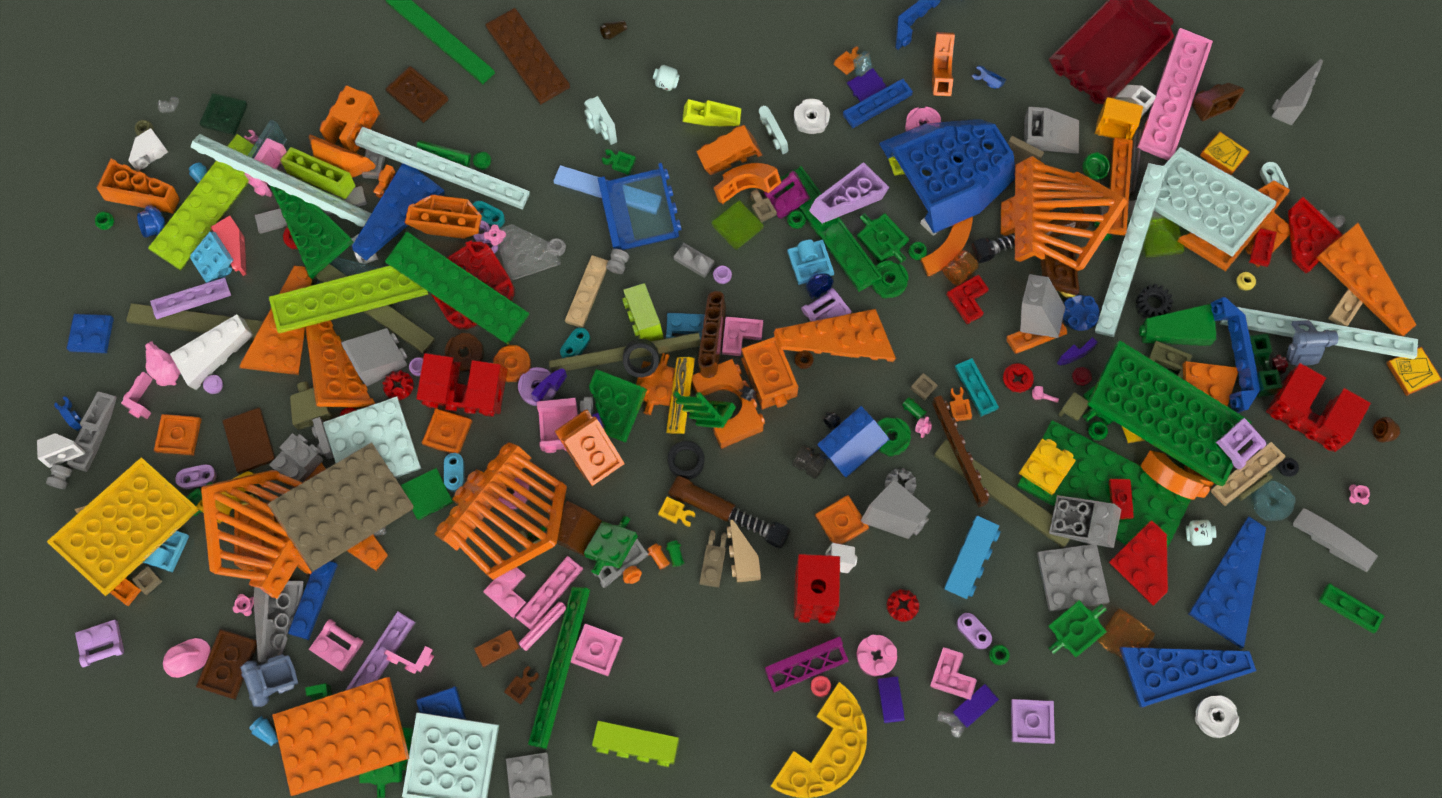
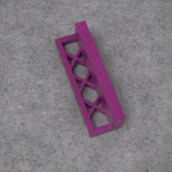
M841 637L765 667V673L773 692H778L849 662L842 647ZM839 649L842 660L837 662L829 660L830 652ZM814 658L823 660L822 668L816 670L809 667L811 660ZM801 666L805 668L803 676L798 678L791 675L793 667ZM778 673L787 676L785 683L776 687L772 676Z

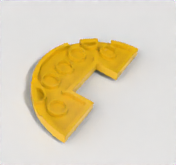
M840 682L816 716L833 728L832 732L811 763L793 751L770 786L778 792L798 798L823 796L843 786L860 766L867 745L866 721L858 701Z

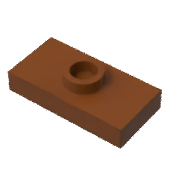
M511 630L474 648L483 667L520 649Z

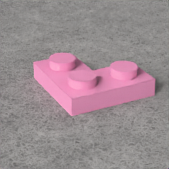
M726 317L722 354L741 356L743 339L762 340L763 320Z
M516 567L494 579L483 592L514 619L527 604L513 591L526 575Z
M943 647L930 686L971 700L977 680L958 673L964 656L963 653Z

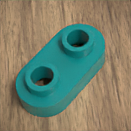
M476 201L472 204L478 212L483 211L481 221L488 223L489 227L498 225L500 228L505 223V217L501 210L483 201Z
M584 328L575 329L561 347V357L581 355L590 342L589 332ZM580 334L583 335L581 339L577 338ZM569 349L573 350L570 354L566 353Z

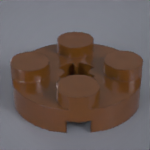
M461 333L452 337L447 342L445 356L453 357L454 362H461L460 371H469L472 360L482 361L484 356L483 344L475 336L469 333ZM467 347L469 354L461 357L460 350H464Z

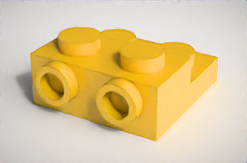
M1042 438L1019 474L1053 495L1076 460L1073 459L1074 456L1071 452L1067 450L1061 451L1056 448L1057 444L1054 441Z

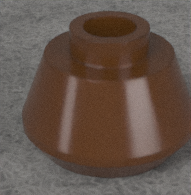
M1382 417L1374 424L1373 435L1381 443L1394 441L1400 435V427L1390 417Z

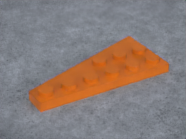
M1274 180L1257 190L1277 201L1276 205L1233 257L1191 232L1181 236L1178 242L1226 272L1289 194L1290 189Z

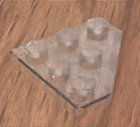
M513 224L499 228L506 233V237L499 244L504 269L511 281L561 264L558 249L554 244Z

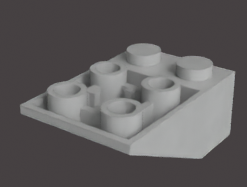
M1028 107L1024 121V142L1041 151L1078 154L1079 120L1048 108Z
M1057 495L1049 534L1114 548L1122 509L1112 503Z

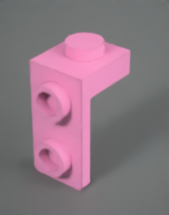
M142 372L135 379L134 385L124 395L121 402L123 406L130 410L128 413L138 419L140 416L148 419L151 414L144 406L137 403L153 380L145 372Z
M426 646L416 664L388 650L384 652L387 655L386 660L396 665L398 662L405 664L404 669L413 674L416 671L421 673L424 665L429 666L434 657L431 654L432 649Z

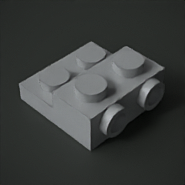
M292 433L279 447L282 450L281 453L269 466L283 475L304 482L324 459L318 455L321 451L313 444L310 446L306 445L308 440L301 434L296 436Z

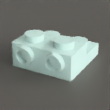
M598 96L587 99L584 102L586 106L584 112L589 128H593L596 134L601 132L604 140L608 139L611 145L616 143L615 124Z

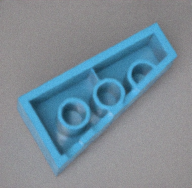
M979 516L974 517L973 525L966 535L965 543L960 549L957 561L953 565L944 586L945 590L965 599L968 596H973L976 586L973 585L976 577L980 579L982 576L984 559H989L993 550L990 548L992 541L996 542L1001 532L998 530L999 525Z

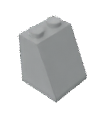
M1029 274L1022 301L1020 332L1059 338L1065 305L1049 277Z
M387 328L341 343L355 370L367 387L390 375L392 371L396 372L407 366L405 359L408 357L403 348L399 349L396 344L399 341L394 332L390 334Z
M894 479L869 505L861 522L909 539L913 534L917 536L924 528L923 526L929 520L927 516L931 510Z

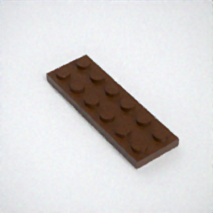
M516 8L485 24L488 32L540 105L570 88L569 82Z

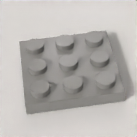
M1091 544L1037 553L1049 612L1067 610L1079 600L1085 607L1108 604L1110 602L1097 545Z

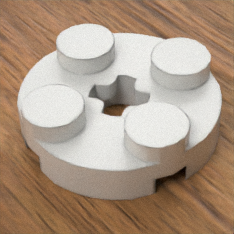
M806 99L799 106L797 105L794 110V123L800 132L808 134L822 133L829 123V109L820 100ZM810 113H812L816 118L809 119L807 116H810Z
M1210 696L1198 704L1195 722L1208 736L1222 738L1232 734L1237 729L1239 716L1237 715V708L1231 700L1224 696ZM1220 712L1222 720L1215 721L1212 714Z

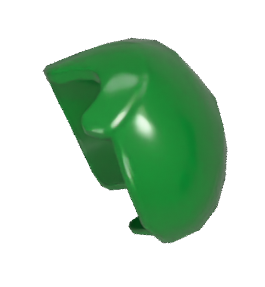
M1098 152L1089 154L1082 164L1083 173L1092 180H1100L1106 177L1110 169L1109 160L1105 155Z

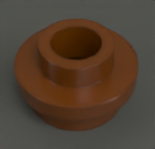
M802 351L796 354L795 364L798 368L808 369L812 366L814 358L810 352ZM805 358L807 359V362L802 363L801 359Z

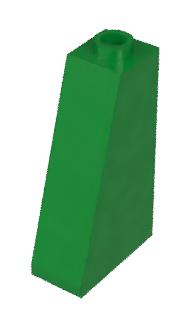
M1211 304L1147 318L1139 328V336H1142V343L1154 344L1158 341L1163 344L1211 346L1216 340V325Z

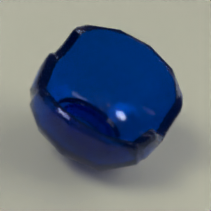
M827 273L813 275L806 284V289L811 299H814L813 296L819 298L820 293L829 290L833 285V278Z

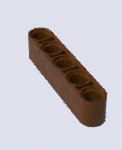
M720 291L711 292L707 298L698 356L700 373L705 378L714 377L718 371L726 315L725 298Z

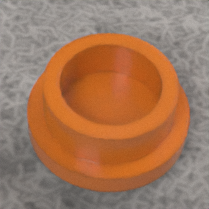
M630 566L623 571V580L625 583L634 584L640 580L642 572L636 566Z

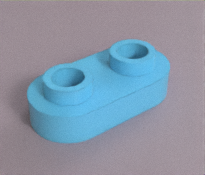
M450 453L444 459V484L451 492H456L458 488L465 484V464L462 456L458 453ZM452 460H457L454 465L450 464ZM456 478L457 481L455 483H451V479Z

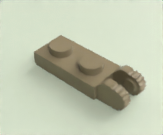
M711 530L699 584L719 588L726 553L727 533L723 532L721 535V546L718 547L713 546L716 533L714 530Z

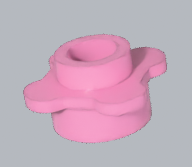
M492 225L491 229L484 233V238L489 240L493 246L500 244L506 237L505 231H501L498 225Z
M929 417L925 419L920 418L916 424L915 431L921 434V438H924L925 434H929L932 428Z
M1353 484L1349 487L1351 491L1349 501L1351 503L1359 502L1363 505L1369 503L1370 492L1367 486H1356Z
M244 594L238 595L233 611L250 616L254 605V597L248 598Z

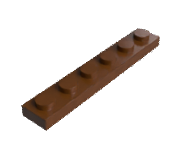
M941 395L934 397L932 405L978 507H983L988 503V498H990L988 490L980 482L981 475L979 471L974 469L972 464L973 457L964 447L966 445L962 434L959 435L956 429L958 428L957 422L954 417L951 418L948 402L943 400Z

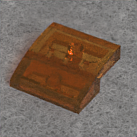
M1118 608L1105 627L1107 632L1097 641L1110 653L1116 654L1124 661L1119 647L1147 648L1155 633L1133 616Z

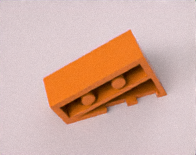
M745 125L734 128L732 132L718 137L716 141L705 144L700 150L696 151L704 169L710 175L731 168V164L737 161L747 162L746 158L757 155V157L762 156L755 138Z

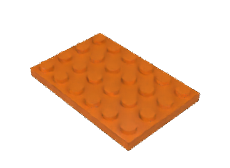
M390 677L272 715L291 796L410 759Z

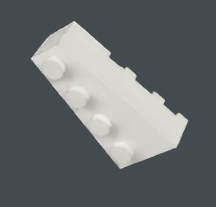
M236 314L170 353L187 385L197 390L208 376L213 375V372L221 364L223 365L233 352H237L253 336V333L246 321Z

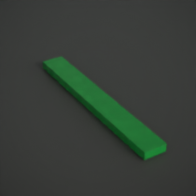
M385 0L388 5L482 85L495 74L494 69L412 0Z
M572 587L530 735L528 743L530 746L547 749L589 597L590 589Z

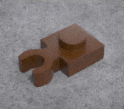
M529 666L524 669L522 679L516 676L504 691L505 694L520 705H522L534 689L529 684L539 678L537 672L533 677H528V672L531 670Z

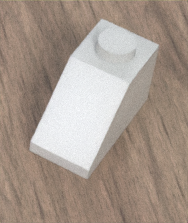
M56 433L37 440L38 459L48 468H51L53 464L59 465L85 454V451L74 441Z

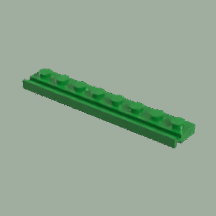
M799 166L797 170H793L799 176L811 198L799 206L798 209L805 215L806 220L819 238L823 240L827 249L858 292L872 285L878 279H882L881 273L839 217L821 223L809 211L815 199L822 193L802 166ZM789 173L780 177V180L782 181L788 177ZM794 182L784 188L785 191L795 186Z

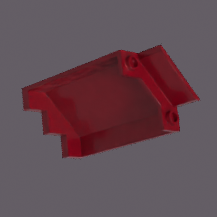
M1107 0L1049 58V61L1055 73L1060 77L1063 75L1071 81L1070 85L1079 92L1085 91L1091 96L1089 99L1092 102L1104 104L1107 97L1114 99L1174 38L1171 30L1174 21L1148 0Z

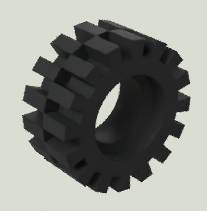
M1150 284L1144 287L1135 302L1137 303L1135 305L1136 309L1139 308L1137 312L1139 314L1143 313V318L1167 314L1173 306L1172 294H1167L1168 289L1164 291V286L1160 285L1158 288V284L1153 286ZM1156 297L1160 300L1161 306L1159 308L1151 307L1147 302L1148 298Z

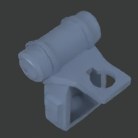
M1309 320L1292 321L1291 325L1296 333L1293 336L1292 344L1288 347L1286 357L1291 365H1298L1299 363L1305 366L1318 364L1325 351L1324 347L1334 346L1338 343V333L1335 330L1317 331ZM1299 325L1307 326L1309 328L1308 331L1300 328Z
M281 654L267 659V663L260 665L257 664V661H247L240 667L241 675L245 680L250 695L249 699L253 707L266 705L270 701L269 696L273 693L278 692L281 694L294 689V686L298 684L295 669L289 655L284 656Z

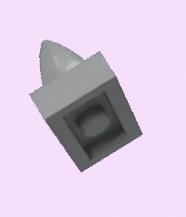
M685 243L682 244L674 255L675 261L703 278L706 277L715 264L714 260Z

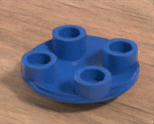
M1076 295L1065 301L1063 321L1070 328L1084 331L1092 328L1098 322L1100 311L1093 297Z

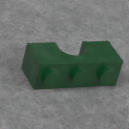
M1268 334L1250 336L1260 385V391L1256 397L1275 395L1283 387L1278 369L1271 370L1269 366V355L1273 352Z

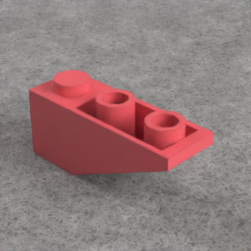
M228 216L211 226L213 232H216L233 258L230 264L235 272L240 271L244 276L247 274L245 237L231 216Z

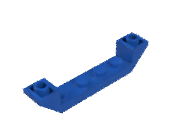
M919 0L898 16L896 28L897 50L911 42L913 30L910 26L915 20L923 17L930 8H935L941 0Z
M1222 297L1211 302V310L1214 321H1228V330L1230 331L1232 349L1236 361L1235 365L1241 387L1240 392L1231 394L1229 397L1232 410L1239 413L1249 409L1260 391V385L1246 315L1226 297Z

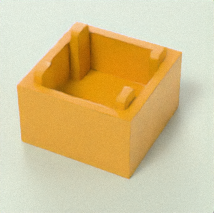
M1107 97L1098 116L1094 134L1113 139L1131 140L1139 126L1143 106Z

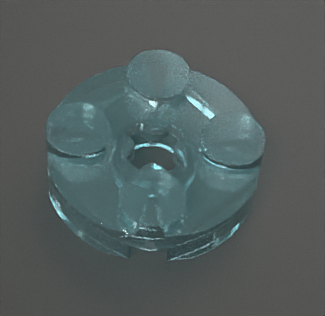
M1276 481L1266 483L1253 494L1256 513L1267 521H1281L1292 513L1294 503L1296 502L1295 496L1292 495L1291 491ZM1269 498H1275L1278 505L1272 506Z

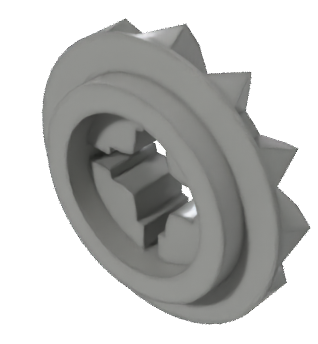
M895 468L888 473L885 487L894 479L898 482L899 476L902 481H907L904 483V488L911 494L914 493L917 486L916 477L912 475L911 471H907L904 468Z

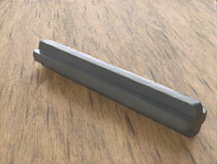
M1137 129L1132 137L1129 195H1135L1137 192L1141 149L1137 148L1143 132L1142 129Z

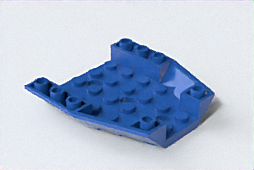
M985 120L926 123L879 143L888 159L895 156L928 211L924 219L933 233L980 214L1015 180L1013 151L997 126ZM984 144L991 145L992 149H986ZM953 157H959L962 162H955ZM922 170L929 171L931 175L925 176Z

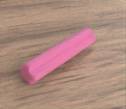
M559 601L519 642V645L527 651L565 612L567 607Z

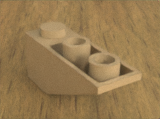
M730 520V526L727 527L728 538H732V546H729L730 558L734 557L735 565H731L732 577H736L737 582L761 580L757 553L734 520Z

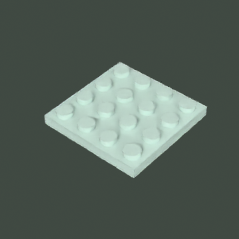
M398 397L323 422L336 463L372 442L395 478L422 469Z
M420 712L416 713L409 753L410 759H408L402 797L487 798L499 725Z

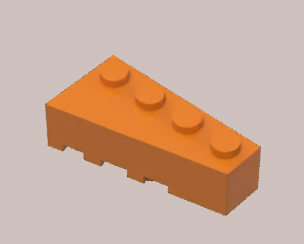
M110 159L97 186L99 193L105 201L141 208L152 205L160 211L174 213L180 200L173 186L156 178H150L140 171H134L129 166L121 165L113 159Z

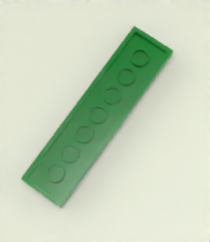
M408 232L405 233L385 260L386 264L507 345L530 315L527 311Z

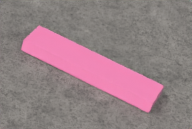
M567 556L520 611L516 619L531 630L545 616L583 568Z

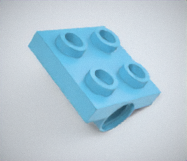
M209 232L190 255V259L206 283L229 275L232 271L230 264L233 261V258L216 232Z
M805 240L800 242L797 247L787 249L798 285L834 275L823 240L816 242Z
M176 531L142 563L173 573L189 535Z

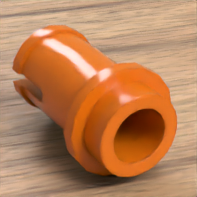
M656 543L647 549L649 552L648 556H652L661 570L668 566L670 562L662 552V546Z

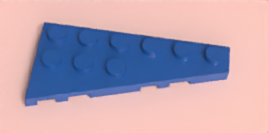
M402 163L353 243V251L367 261L408 226L405 224L409 205L415 204L430 195L444 196V189L416 168Z
M1247 517L1188 613V615L1241 649L1244 648L1266 532L1265 526L1250 517Z
M1119 647L1139 707H1145L1256 671L1250 651Z

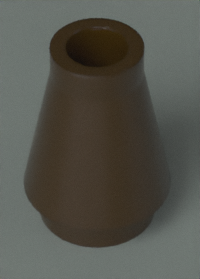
M624 20L607 22L600 26L601 35L605 40H611L627 30Z

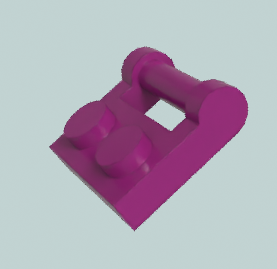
M795 171L790 172L789 176L769 193L764 191L765 196L770 200L780 219L811 199ZM794 182L795 186L778 198L775 197L776 193Z

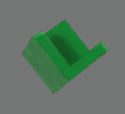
M326 683L305 688L306 696L311 698V702L332 695L331 686Z

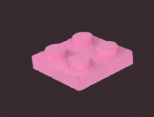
M585 624L573 652L571 663L608 677L623 637Z

